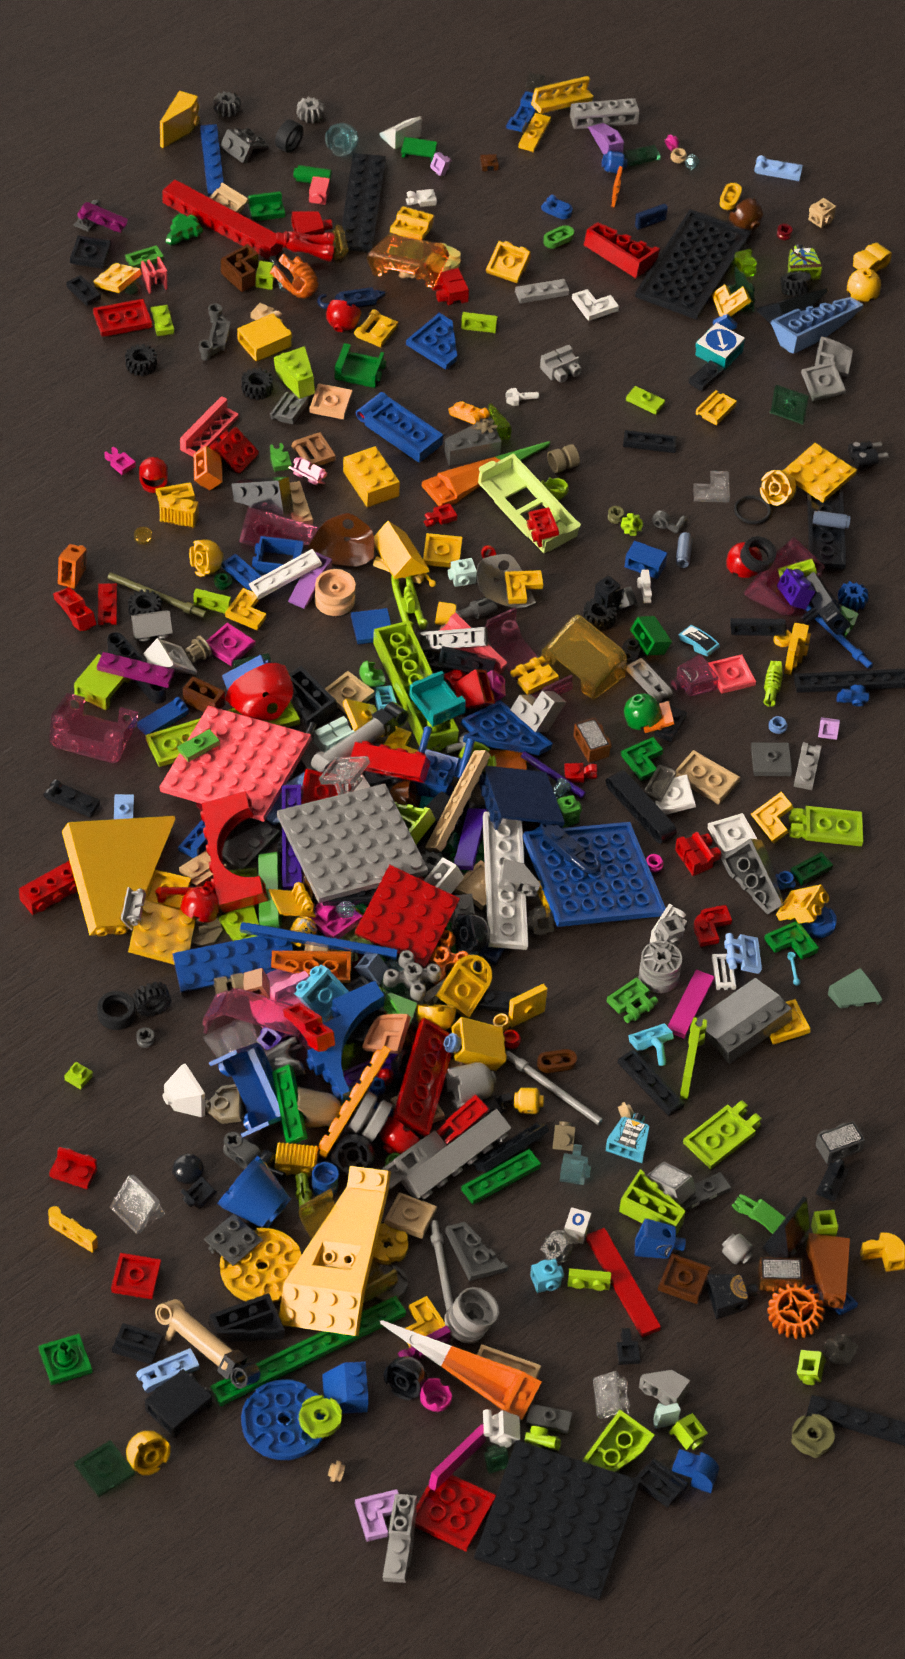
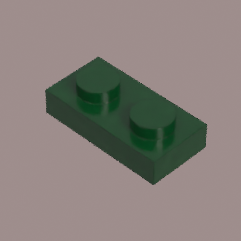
M820 852L792 867L790 873L793 874L794 878L801 885H804L832 870L833 864Z

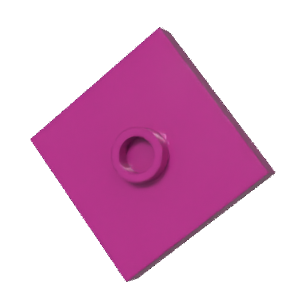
M226 623L207 640L212 654L230 666L255 646V640L229 623Z

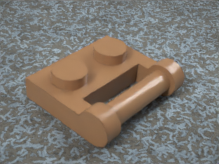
M320 432L295 440L291 445L300 457L311 462L310 470L313 464L321 466L336 460V455ZM304 446H307L314 459L309 458L303 449Z

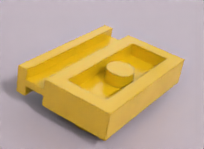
M715 390L696 409V415L700 414L705 420L718 425L736 407L737 401L723 393L719 394Z

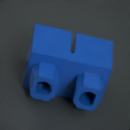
M430 766L425 783L415 782L418 791L416 795L435 798L442 791L450 797L453 792V786H451L453 776H450L448 771L432 770Z

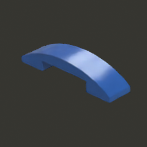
M525 91L514 117L510 118L506 128L519 132H524L536 112V109L531 105L534 93Z

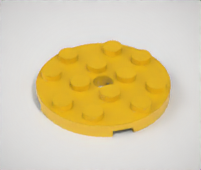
M257 1228L254 1232L263 1241L234 1266L221 1256L220 1273L227 1289L239 1299L248 1301L269 1293L274 1303L282 1299L284 1281L302 1254L297 1243L287 1234L271 1228ZM262 1262L267 1264L268 1268L260 1270L256 1266Z

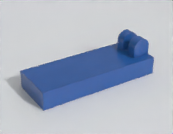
M176 697L170 703L138 721L137 727L145 735L163 730L189 714L187 704L180 697Z

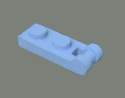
M765 156L757 157V164L754 169L757 174L800 181L803 165L766 159Z
M191 1348L139 1370L136 1375L139 1381L143 1382L145 1392L150 1393L157 1387L164 1385L182 1369L189 1374L199 1370L200 1365ZM155 1374L156 1378L150 1379V1376Z

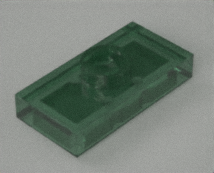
M655 145L624 151V156L629 166L660 160L661 157Z

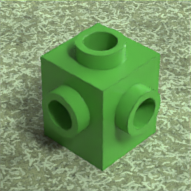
M573 795L557 799L565 821L562 828L579 823L580 812H582L580 802L576 801Z

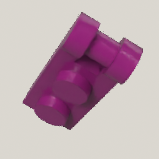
M85 202L77 213L78 217L82 220H91L119 233L122 232L128 221L127 218L89 202Z

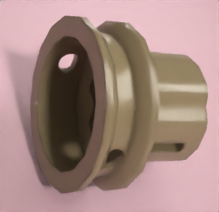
M201 636L192 639V645L185 649V653L191 662H195L200 658L206 660L207 657L212 655L209 644Z

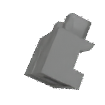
M570 345L556 349V352L554 350L541 355L540 368L551 380L557 379L562 383L568 379V374L570 373L575 377L581 374L582 368L579 365V357L574 356Z

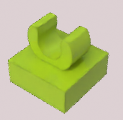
M75 1062L64 1075L65 1081L81 1090L93 1077V1071Z

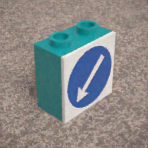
M715 323L696 342L695 355L707 362L711 360L725 370L743 352L745 338Z

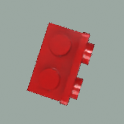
M549 507L528 512L529 520H526L528 530H532L533 542H537L539 548L542 547V539L559 536V529Z
M59 1147L57 1158L49 1172V1176L88 1190L97 1172V1160L90 1155L77 1153L70 1148Z

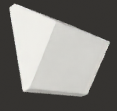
M418 116L403 121L379 134L392 148L397 149L403 145L404 137L416 139L421 137L422 118Z

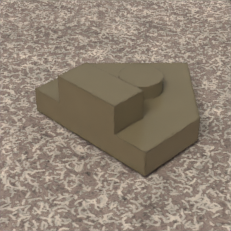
M236 1084L221 1086L209 1101H205V1111L221 1124L242 1122L244 1117V1102Z

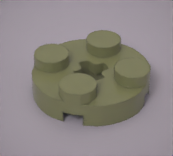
M812 1414V1416L807 1417L804 1415L794 1423L791 1441L800 1452L818 1458L828 1452L833 1446L835 1433L831 1422L825 1417L818 1414ZM808 1432H816L817 1438L809 1437L810 1435L808 1434Z

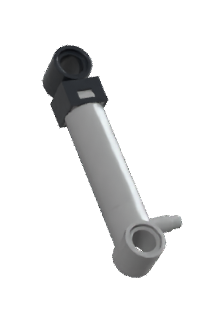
M395 702L388 703L384 710L381 708L372 714L371 721L325 753L322 751L315 754L312 758L311 766L319 772L336 776L337 767L351 757L355 742L362 743V741H368L372 743L382 735L385 737L396 731L395 726L401 727L408 721V711Z

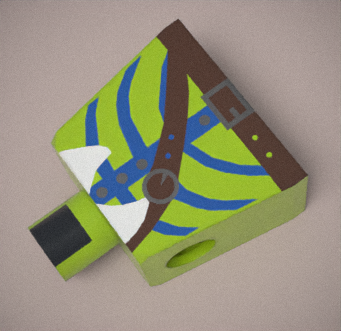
M797 244L789 253L788 272L803 271L810 273L811 280L820 279L822 265L814 249L804 248L802 244Z

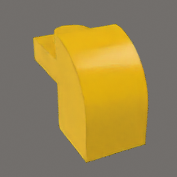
M880 1233L879 1240H868L862 1243L860 1251L862 1260L882 1258L886 1272L905 1269V1245L897 1236L890 1233Z

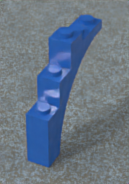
M376 981L332 999V1008L330 1010L334 1019L323 1024L334 1031L335 1045L320 1052L313 1048L308 1050L306 1063L309 1069H313L316 1075L323 1074L327 1083L330 1082L332 1085L334 1096L339 1098L342 1104L346 1100L350 1101V1090L344 1079L341 1066L344 1047L357 1025L369 1014L384 1006V995Z

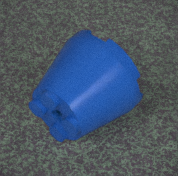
M257 1156L238 1176L217 1204L262 1228H268L284 1210L291 1198L266 1163Z

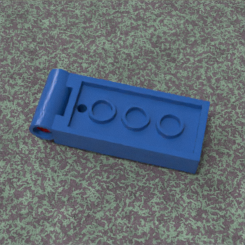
M380 392L356 411L357 418L361 422H365L366 427L419 463L443 445L442 433L389 398L384 392Z

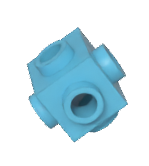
M556 1259L542 1260L537 1264L531 1265L530 1276L536 1292L553 1291L561 1287L564 1272L562 1267L558 1266Z

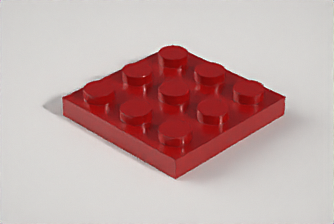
M451 1475L435 1491L429 1488V1485L427 1486L416 1506L415 1527L467 1552L490 1511L496 1495Z

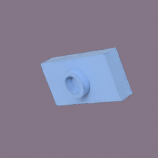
M115 794L114 819L133 818L134 795Z

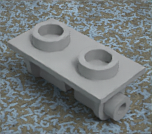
M127 887L121 921L130 930H133V927L141 922L143 908L139 906H144L146 897L144 889L133 891L130 887Z

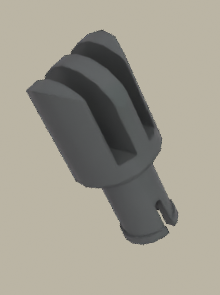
M483 597L472 601L469 607L456 611V613L463 620L472 617L479 619L496 612L498 607L492 600Z

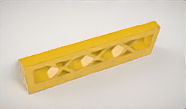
M585 76L535 88L531 105L542 114L571 107L573 103L592 102L594 96L587 90L590 78Z

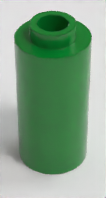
M298 165L297 168H294L293 178H296V182L311 184L314 176L330 179L331 183L332 170L303 165Z

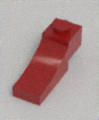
M70 587L53 593L54 600L63 608L72 621V625L79 631H86L92 626L97 625L94 612L86 606L85 600Z
M301 1003L283 1009L284 1017L292 1022L302 1033L308 1046L320 1052L335 1045L334 1031L322 1023V1016Z

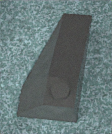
M750 838L721 857L728 874L741 885L740 887L753 897V900L766 914L770 915L784 906L773 866L762 840Z

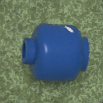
M608 151L607 154L603 155L602 167H604L606 172L617 174L619 166L622 167V170L626 169L627 159H625L622 152Z

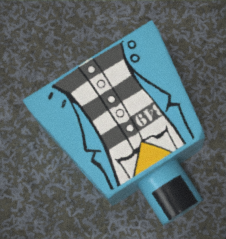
M634 1113L632 1119L622 1117L607 1139L606 1151L642 1163L649 1132V1125L643 1123L645 1117L640 1113Z

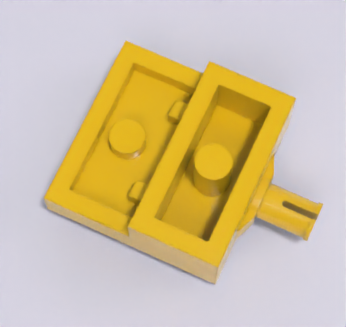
M403 206L390 227V233L400 237L411 238L413 241H422L433 227L434 215Z

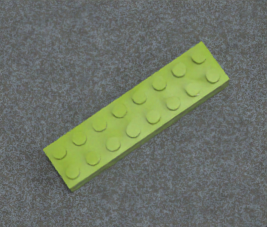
M405 621L374 629L373 644L401 707L409 713L408 723L418 745L420 746L426 726L432 728L427 746L428 750L434 751L458 743L459 730L453 718L432 727L410 698V685L433 674L410 622Z

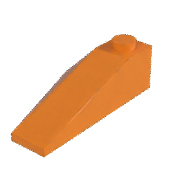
M272 951L271 968L294 974L306 971L310 977L312 968L323 965L341 983L351 982V951Z

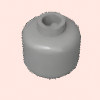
M732 1234L722 1244L724 1247L722 1253L733 1264L740 1262L744 1264L752 1256L750 1251L753 1246L742 1234Z

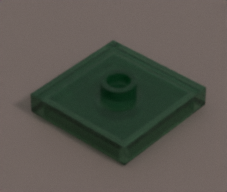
M776 385L770 413L803 424L809 396Z
M111 1440L74 1462L76 1469L98 1497L135 1475L133 1468Z

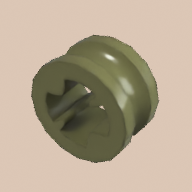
M619 506L610 507L608 510V520L614 524L621 523L624 517L623 508Z

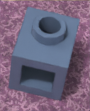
M365 954L355 966L360 976L362 975L369 983L376 981L377 985L383 983L384 973L389 969L379 954Z

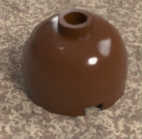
M752 198L743 200L736 206L737 210L735 213L733 211L730 213V222L737 227L747 230L757 229L763 217L762 207L755 198L754 200Z
M401 781L392 787L390 794L394 802L406 806L410 804L419 808V800H416L415 796L418 791L414 781Z

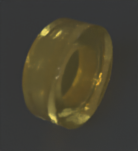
M139 527L134 531V540L138 544H148L152 540V531L147 527Z

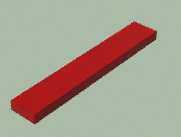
M602 1228L587 1234L586 1240L604 1272H611L610 1283L640 1336L645 1337L660 1331L661 1326L606 1229Z

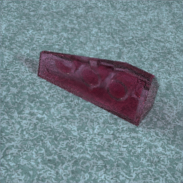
M248 506L239 542L255 547L256 543L260 541V536L304 541V545H309L318 531V527Z

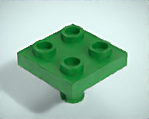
M80 1334L38 1346L51 1385L92 1373V1367Z

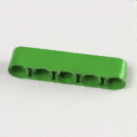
M277 851L259 854L258 856L259 876L266 884L268 901L259 903V925L280 928L282 925V915L279 913L268 891L269 889L282 890L281 858Z

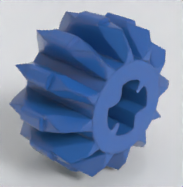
M851 581L847 584L843 583L838 591L839 604L850 610L858 611L859 608L863 609L869 599L868 589L864 588V584L859 585L857 581L856 583Z

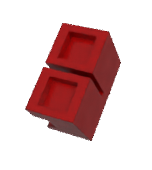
M459 268L439 272V278L431 279L432 290H439L436 291L438 302L447 301L448 306L457 300H460L461 303L468 302L469 289Z
M695 832L692 837L685 839L682 836L676 840L675 851L681 860L685 862L684 864L692 876L711 869L713 862L721 858V851L718 847L708 848L712 845V838L708 833L699 835L698 832Z

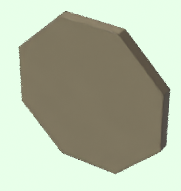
M196 917L191 944L199 947L214 944L223 931L218 917L213 922H201L199 917Z

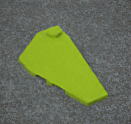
M619 1410L582 1461L616 1472L640 1455L655 1435Z

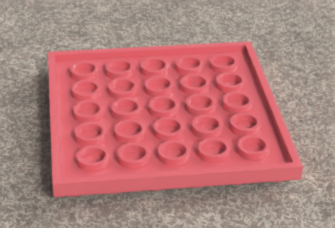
M208 706L188 740L210 729L220 740V745L190 762H187L179 753L160 785V792L202 804L246 791L251 798L254 816L250 818L264 822L282 792V785H286L312 740L311 734Z

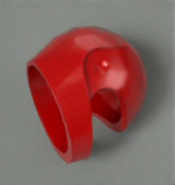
M149 457L140 464L139 478L142 488L147 492L156 493V488L166 487L168 467L162 459ZM164 477V482L156 487L148 486L143 481V478L159 480Z

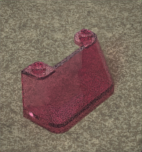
M793 537L777 551L776 559L771 567L765 572H759L743 594L747 598L783 616L786 614L789 616L796 607L791 606L777 588V584L780 581L778 568L813 559L817 571L816 574L821 578L823 575L821 571L825 566Z

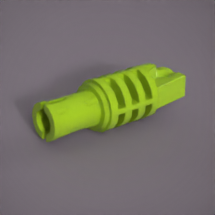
M771 661L768 667L764 684L766 691L764 704L766 706H769L770 701L771 707L776 703V695L780 691L783 677L782 661Z

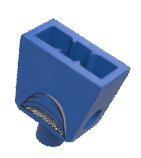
M645 1218L635 1238V1256L666 1259L669 1258L673 1249L684 1251L686 1240L685 1238L676 1237L675 1226Z

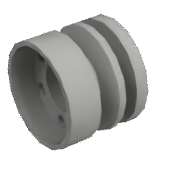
M655 941L645 946L641 955L638 978L651 992L667 993L677 986L682 964L680 950L674 944L667 941Z
M477 1287L467 1288L460 1293L447 1310L444 1317L445 1326L447 1325L451 1335L458 1341L469 1344L475 1343L485 1335L497 1320L499 1308L495 1298L489 1292Z

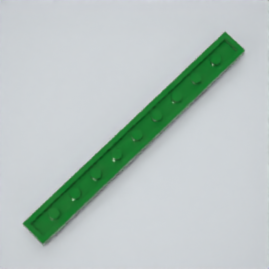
M394 1296L362 1312L358 1336L322 1331L256 1363L260 1370L258 1382L244 1388H237L233 1385L231 1379L227 1380L225 1378L211 1385L210 1390L221 1407L268 1382H272L384 1327L380 1321L392 1323L405 1317L406 1311L398 1298Z

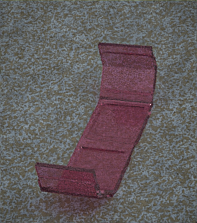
M515 607L488 619L485 626L488 628V640L492 648L507 661L505 668L509 673H511V670L516 669V666L524 665L535 657L538 658L522 638L516 622L517 609ZM531 669V670H529V671H527V672H528V674H529V673L533 672L534 670ZM519 675L516 676V677H514V678L517 680V682H518V678H520ZM569 675L530 695L537 699L541 691H554L558 695L566 693L573 689V676Z
M232 988L229 992L224 991L215 995L203 1018L205 1034H207L215 1018L226 1015L297 1037L307 1050L311 1049L297 1027L284 1017L283 1009L293 1006V1004L268 999L263 995L243 989Z

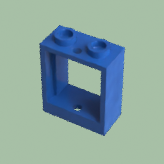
M260 536L259 543L255 545V554L257 556H253L252 567H255V571L264 576L284 565L262 562L264 552L293 555V559L303 554L304 541Z

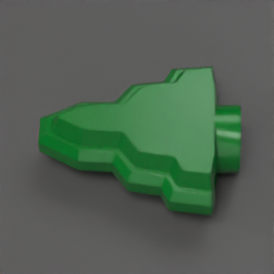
M179 213L172 220L173 224L170 226L171 231L167 235L166 243L171 246L182 240L199 236L204 230L194 215L185 216Z

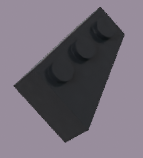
M302 666L289 674L293 684V699L306 727H308L310 722L316 724V728H318L338 713L336 699Z
M269 1293L210 1314L208 1323L213 1335L222 1342L281 1340L285 1332Z

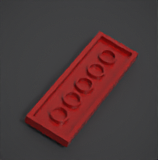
M426 1018L419 1022L393 1113V1118L424 1137L430 1134L452 1054L446 1052L444 1047V1040L450 1033Z

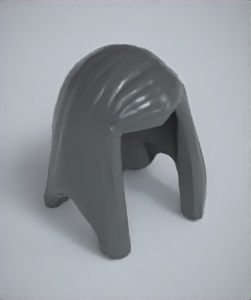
M292 1037L268 1050H264L273 1071L290 1064L293 1066L295 1076L307 1074L308 1069L304 1068L301 1061L295 1058L297 1052L303 1048L302 1043L290 1047L292 1044L298 1043L297 1037Z

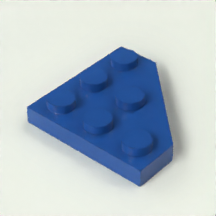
M438 313L406 340L407 346L445 370L457 361L453 321L441 313Z

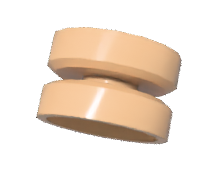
M331 569L317 577L315 583V604L322 613L330 616H341L350 612L354 607L356 584L350 573L344 570Z

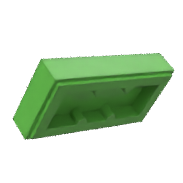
M208 729L177 746L187 762H190L219 746L220 740Z

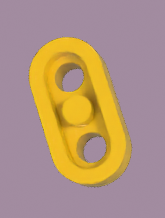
M736 183L726 185L720 197L721 208L732 210L736 207L742 191L740 185Z

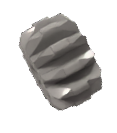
M315 97L302 98L297 105V115L301 121H306V123L319 122L324 116V104L321 103V99L316 100Z

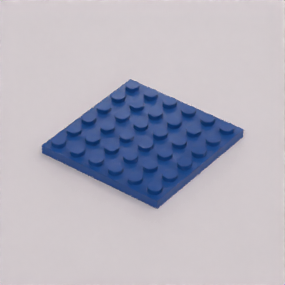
M630 822L561 828L584 848L585 858L583 862L587 866L595 867V858L600 861L601 868L595 874H587L581 871L575 864L565 859L542 838V830L526 831L523 833L524 843L557 927L659 917L664 913L665 905Z

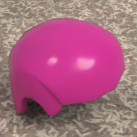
M439 1378L427 1379L424 1383L425 1386L423 1385L420 1391L422 1405L433 1412L446 1410L450 1406L453 1397L449 1386L442 1385Z

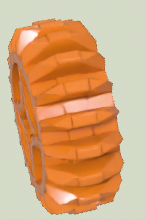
M797 1283L794 1284V1288H791L787 1284L786 1290L780 1287L778 1289L779 1294L774 1293L772 1295L774 1300H769L770 1307H768L769 1321L773 1322L772 1327L774 1329L778 1328L779 1334L786 1332L787 1338L794 1334V1338L797 1339L798 1334L805 1338L806 1332L812 1335L814 1333L813 1328L819 1329V1322H823V1301L819 1300L820 1295L818 1293L813 1294V1288L806 1290L805 1284L798 1288ZM789 1300V1305L779 1311L780 1307ZM793 1305H794L795 1309L797 1310V1312H799V1317H798L797 1313L795 1312V1310H793ZM813 1311L810 1318L803 1322V1317Z

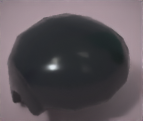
M190 1153L180 1155L174 1161L172 1174H174L177 1181L185 1184L195 1183L204 1172V1166L200 1158Z

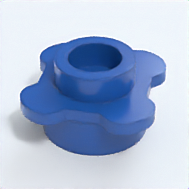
M782 871L775 875L780 890L796 886V882L793 881V874L789 871Z

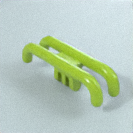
M391 576L392 588L402 622L409 621L413 629V622L409 620L408 614L415 613L420 629L425 630L428 626V621L423 617L413 583V576L406 577L407 587L404 588V598L400 590L399 578L394 579Z

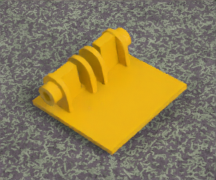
M295 883L292 891L268 890L281 915L316 917L313 911L314 903L311 901L310 895L303 883Z

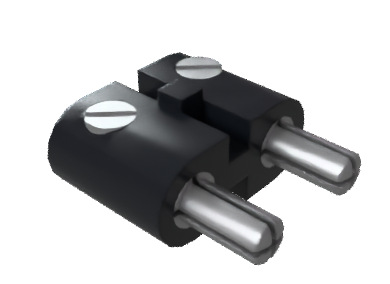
M868 440L848 445L849 455L852 460L854 459L856 467L878 464L879 460L886 459L889 456L887 452L878 454L875 450L882 448L881 442L871 443Z

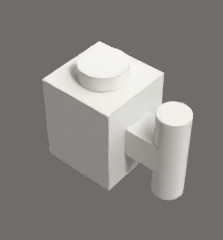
M486 1409L483 1411L484 1436H490V1442L507 1448L515 1443L516 1440H520L519 1416L502 1410L492 1417L491 1410Z

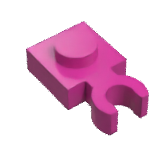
M112 447V454L105 452V459L110 461V465L121 475L136 467V462L124 452L119 454L115 447Z

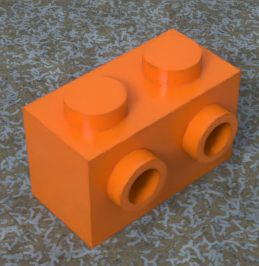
M205 446L193 454L194 481L210 491L222 483L221 456L217 452Z

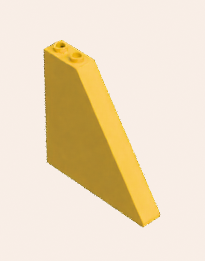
M175 816L68 822L62 830L90 936L123 935L127 932L129 928L121 921L127 887H130L133 891L144 889L146 892L174 824Z

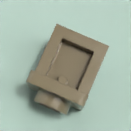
M559 1121V1125H555L554 1150L573 1151L575 1127L571 1126V1122Z

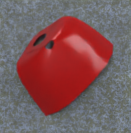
M266 663L236 679L228 689L225 700L244 716L258 720H274L281 716L293 696V684L285 665ZM264 692L269 693V695L263 697ZM276 703L278 705L277 711L272 714L268 713V705Z

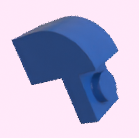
M679 1449L672 1471L692 1478L691 1487L712 1493L718 1477L719 1465L712 1457L701 1452L698 1456Z

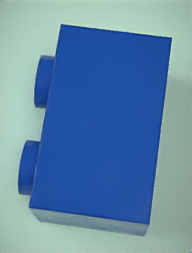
M634 541L626 554L625 567L641 573V570H649L650 577L658 579L666 566L668 553Z

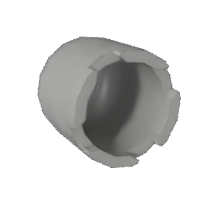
M474 1062L447 1069L449 1073L445 1076L448 1092L452 1091L454 1099L451 1101L455 1107H462L474 1095H477L481 1100H485L493 1093L496 1076L485 1064Z

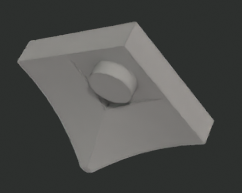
M821 337L814 366L834 361L840 376L847 377L853 349L835 340Z

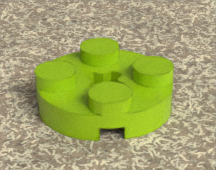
M316 1395L308 1398L302 1404V1408L299 1411V1424L311 1438L328 1437L341 1427L342 1410L334 1399ZM317 1413L326 1415L323 1420L316 1419Z

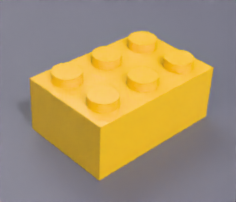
M376 446L344 457L343 472L367 508L399 497L400 481Z

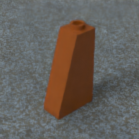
M809 1233L806 1251L823 1306L843 1309L847 1289L850 1238Z

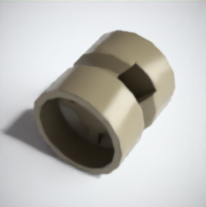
M573 444L564 446L561 450H551L547 454L549 466L554 473L565 471L566 467L568 469L577 467L580 464L578 451Z
M242 973L232 974L230 978L226 976L214 978L215 992L219 1003L231 1001L232 997L235 1000L247 998L244 992V976ZM227 985H230L231 991H228Z

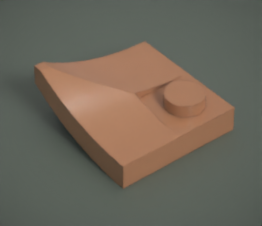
M408 1014L378 1016L371 1025L362 1048L365 1051L376 1052L377 1049L381 1050L385 1045L391 1049L390 1053L400 1054L411 1017Z

